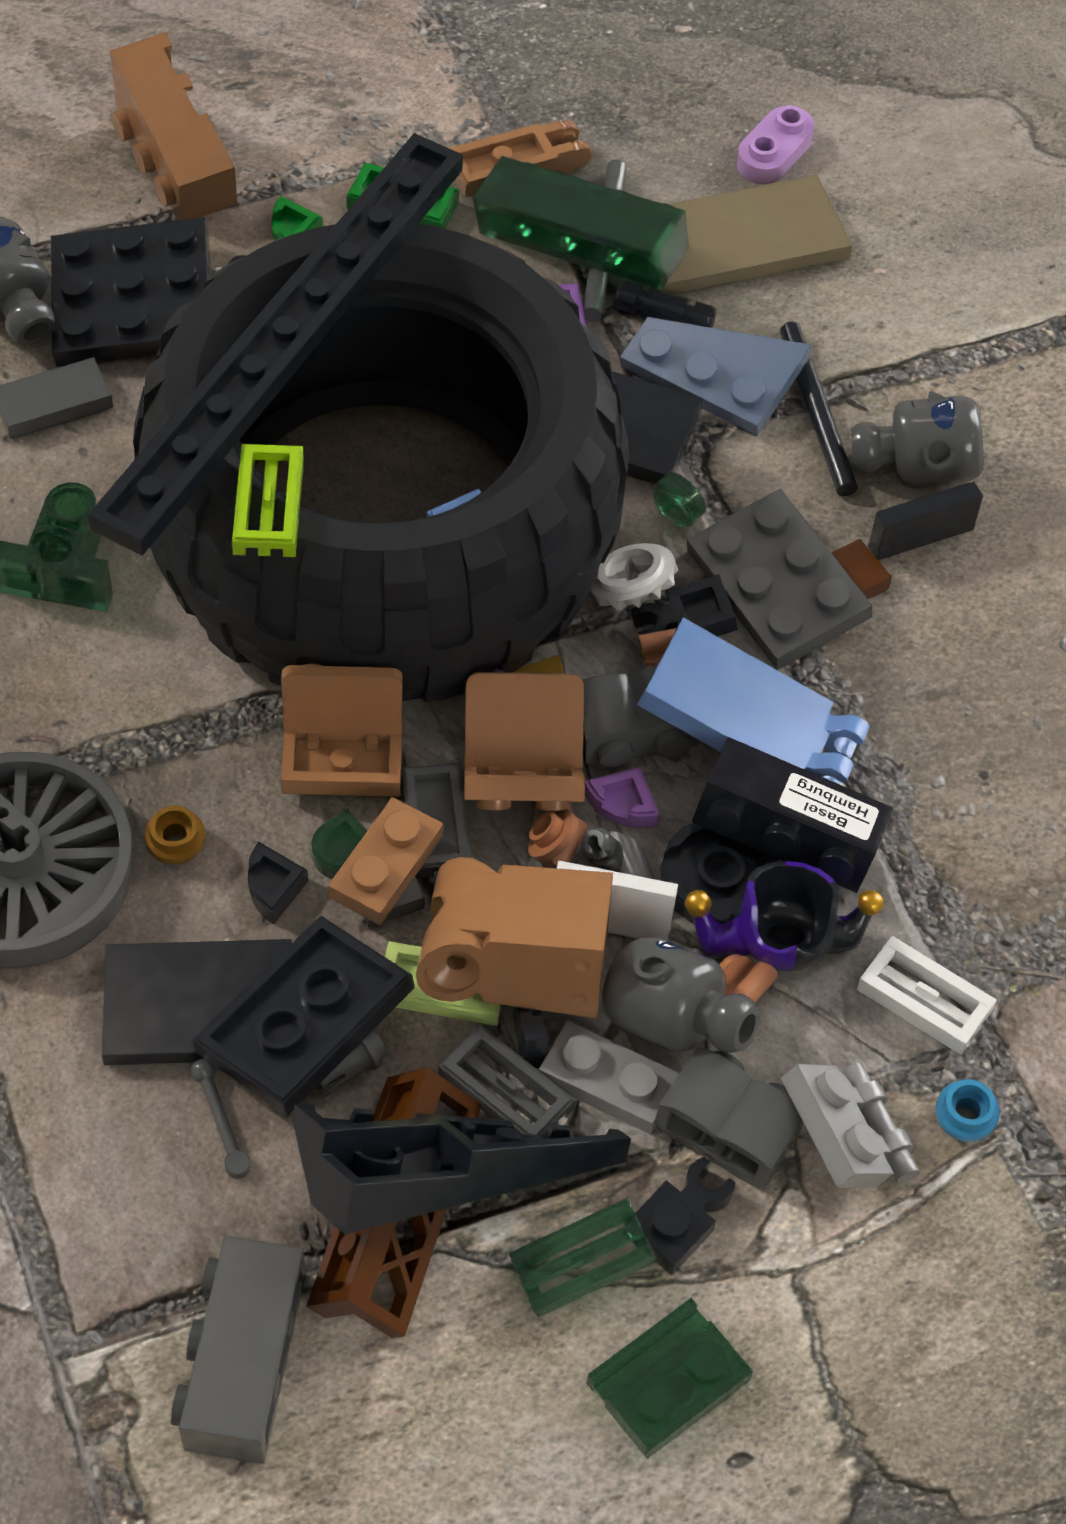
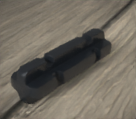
M622 281L616 292L615 308L617 310L635 315L637 310L642 312L641 317L645 319L651 317L713 328L716 320V308L714 306L698 301L693 306L689 304L690 299L652 287L649 288L648 292L643 291L642 284L632 281Z

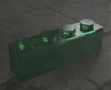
M505 156L500 157L473 197L479 234L588 268H596L605 273L659 290L664 288L689 248L685 210Z

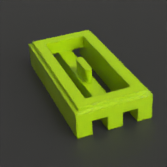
M241 445L232 536L233 555H246V548H258V556H271V549H283V557H296L304 464L303 446ZM255 460H266L259 531L248 530ZM279 461H289L283 531H273Z

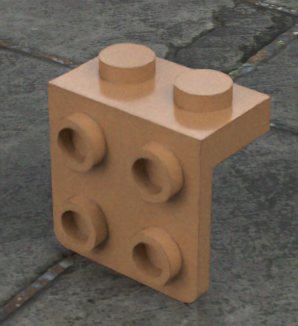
M319 664L290 665L282 670L281 677L284 722L281 770L282 794L400 797L402 761L401 671L395 668L322 666Z
M475 672L468 676L466 680L464 800H476V808L484 810L511 809L512 801H536V809L565 811L566 809H571V801L584 802L585 776L582 769L584 683L580 676L567 673Z

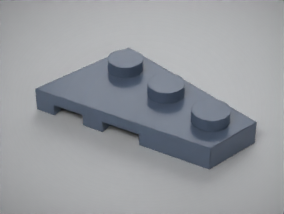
M647 317L620 356L621 368L650 383L703 398L702 409L758 436L810 358L811 345Z

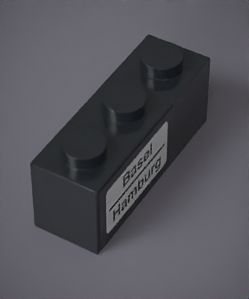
M728 737L707 781L691 822L781 861L805 863L821 869L832 877L837 885L858 893L877 853L894 808Z

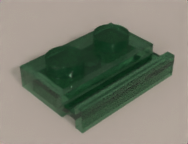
M692 1298L587 1375L586 1384L592 1391L595 1390L606 1403L605 1408L646 1459L650 1458L751 1381L753 1370L711 1320L707 1322L697 1310L698 1305Z

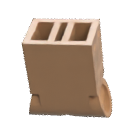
M458 857L447 860L439 868L430 905L432 922L425 932L416 970L418 986L426 995L440 1001L454 1002L469 999L480 993L484 1002L597 1018L608 935L613 873L504 864L495 872L487 864L473 858Z

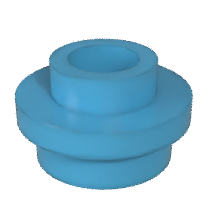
M964 1079L951 1083L942 1090L936 1102L935 1114L940 1127L949 1136L964 1142H976L988 1137L994 1131L999 1120L1000 1109L989 1087L977 1080ZM960 1107L969 1108L975 1113L977 1118L974 1120L964 1118L956 1112V1109Z

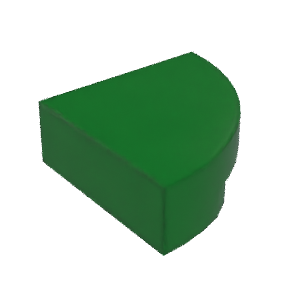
M280 196L273 206L272 235L274 241L323 226L322 216L283 196Z

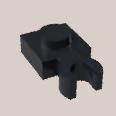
M719 574L666 590L668 600L666 605L660 606L655 603H643L640 609L636 606L630 610L635 628L649 624L655 625L651 629L638 632L639 635L677 628L683 617L715 636L738 630L735 614Z
M705 1157L696 1160L690 1166L687 1172L685 1188L681 1192L666 1180L624 1224L623 1235L671 1276L714 1231L716 1220L706 1212H716L726 1207L734 1192L736 1182L731 1178L726 1180L722 1187L717 1190H708L700 1184V1180L707 1174L710 1161Z

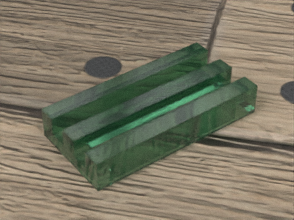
M628 1197L509 1253L537 1317L543 1316L657 1262ZM620 1224H626L625 1227H622L610 1234H607L544 1265H541L533 1270H531L530 1268L531 1266L541 1261H544L556 1254H559L573 1246H576L588 1239H591ZM634 1241L637 1249L541 1293L539 1285L573 1269L585 1266L597 1260V1258Z

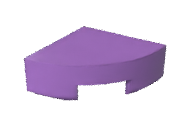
M640 767L585 781V797L592 807L605 818L629 827L644 828L658 826L659 813Z

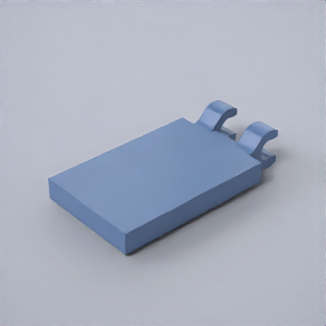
M684 617L674 631L637 703L641 708L719 752L722 751L728 737L837 784L841 782L845 784L854 765L850 759L856 745L863 743L870 727L865 720L855 715L835 716L829 714L834 702ZM823 748L826 749L828 753H822Z

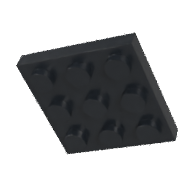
M205 217L51 235L52 311L55 316L54 329L52 330V354L56 367L70 365L93 357L96 362L157 355L161 347V334L170 318L179 307L195 300L203 291L204 282L211 277L209 231Z

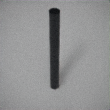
M788 322L780 328L783 340L806 344L799 323ZM810 356L796 379L837 494L843 497L849 496L857 491L858 485Z

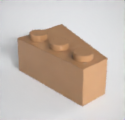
M164 32L110 50L117 111L112 112L111 118L118 138L122 142L128 140L132 146L133 156L142 174L149 173L152 177L155 191L161 204L164 207L171 206L179 220L200 218L237 204L235 167L207 113L198 115L186 94L187 91L193 90V84L187 72L179 75L176 74L171 62L170 50H172L173 45L167 33Z

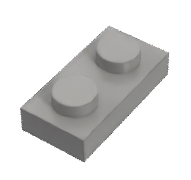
M569 1020L564 1024L539 1068L542 1074L571 1097L648 1134L652 1133L656 1125L655 1119L660 1102L680 1074Z

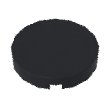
M691 823L684 826L669 840L660 868L661 881L678 884L674 910L689 922L694 924L693 916L686 909L684 901L687 895L695 890L706 892L712 901V906L709 910L710 914L716 919L725 920L740 913L744 890L751 873L756 868L767 863L779 862V859L696 823Z

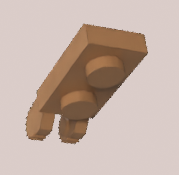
M569 119L541 126L538 123L449 148L463 154L462 172L455 181L465 197L558 172V170L564 174L573 172L575 169L579 170V168H584L586 164H589L588 162L592 160L591 156L593 154L586 141H576L579 139L580 130L573 120L569 121Z

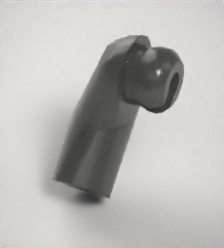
M601 827L589 829L582 837V852L589 862L595 866L609 871L655 879L644 850L636 839Z

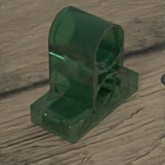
M67 482L50 490L45 498L28 546L0 541L1 593L107 612L113 596L108 560L94 558L101 535L90 530L88 514L97 503L95 495L89 487L77 482Z

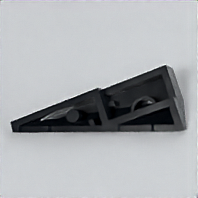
M295 1104L292 1118L311 1204L343 1234L625 1163L631 1138L619 1129H609L605 1135L570 1137V1129L567 1125L550 1124L545 1135L522 1134L515 1130L512 1121L416 1113L414 1119L374 1121L372 1109L354 1108L349 1120L323 1118L316 1112L314 1105Z

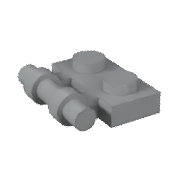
M862 1063L852 1064L841 1072L836 1065L797 1064L781 1077L837 1188H876L892 1175L898 1184H902L919 1175L920 1171L910 1154L914 1149L905 1129L896 1128L884 1106L888 1100L879 1081L870 1080Z

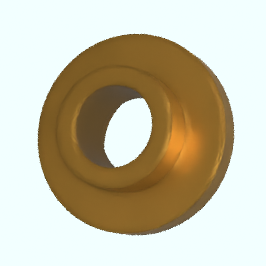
M173 805L160 809L153 815L145 829V843L149 853L157 860L167 864H181L192 860L201 852L205 844V828L201 819L183 806ZM175 834L182 835L185 837L179 841L166 840L168 837Z

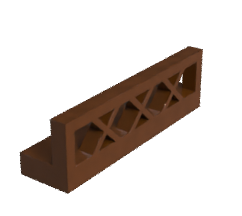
M425 1067L387 1077L374 1113V1121L414 1119L416 1113L434 1114L439 1100L456 1111V1116L478 1118L482 1105L436 1072ZM447 1208L410 1217L415 1238L411 1250L405 1253H401L394 1230L397 1221L348 1234H343L334 1226L306 1307L324 1318L354 1314L391 1338L405 1337ZM386 1271L389 1272L395 1292L390 1312L370 1300L379 1274Z

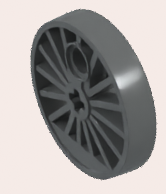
M20 751L0 754V787L14 785L13 804L0 794V914L8 901L6 938L0 939V968H25L47 964L64 958L86 946L104 931L117 915L128 893L132 875L133 849L130 824L122 803L110 786L88 768L69 759L46 753ZM29 784L46 785L47 787L31 817L28 818ZM66 791L78 795L76 799L52 818ZM97 809L105 816L76 827ZM118 837L120 845L119 847L88 848ZM84 871H98V872L93 875V874H90V873H87V872H84ZM66 889L72 890L74 892L70 894ZM23 893H26L38 923L21 937ZM40 893L57 906L50 913H48Z

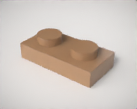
M391 797L329 883L328 898L381 925L443 837L444 823Z

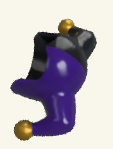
M791 861L771 862L756 868L748 877L740 913L728 919L719 920L710 914L709 910L712 906V901L707 893L702 890L690 892L684 901L686 909L693 916L699 942L708 956L726 958L732 954L752 955L758 961L772 965L776 970L787 972L803 970L817 963L825 954L842 953L856 948L862 940L872 915L880 913L884 907L883 898L877 891L866 890L859 894L857 908L847 916L837 917L839 887L833 878L821 869L805 863Z

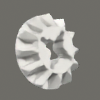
M651 543L633 544L617 549L607 556L604 564H600L598 576L591 588V593L595 596L599 606L612 605L616 611H621L628 605L634 604L640 609L644 601L648 599L659 600L661 598V590L669 589L675 585L674 574L678 571L674 555L666 547ZM637 572L638 577L635 578V579H632V578H633L632 573Z

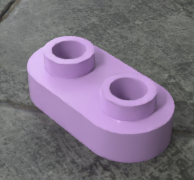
M790 105L781 106L770 111L740 143L736 163L738 172L745 179L759 184H768L779 180L807 151L812 143L815 125L811 115L799 107Z

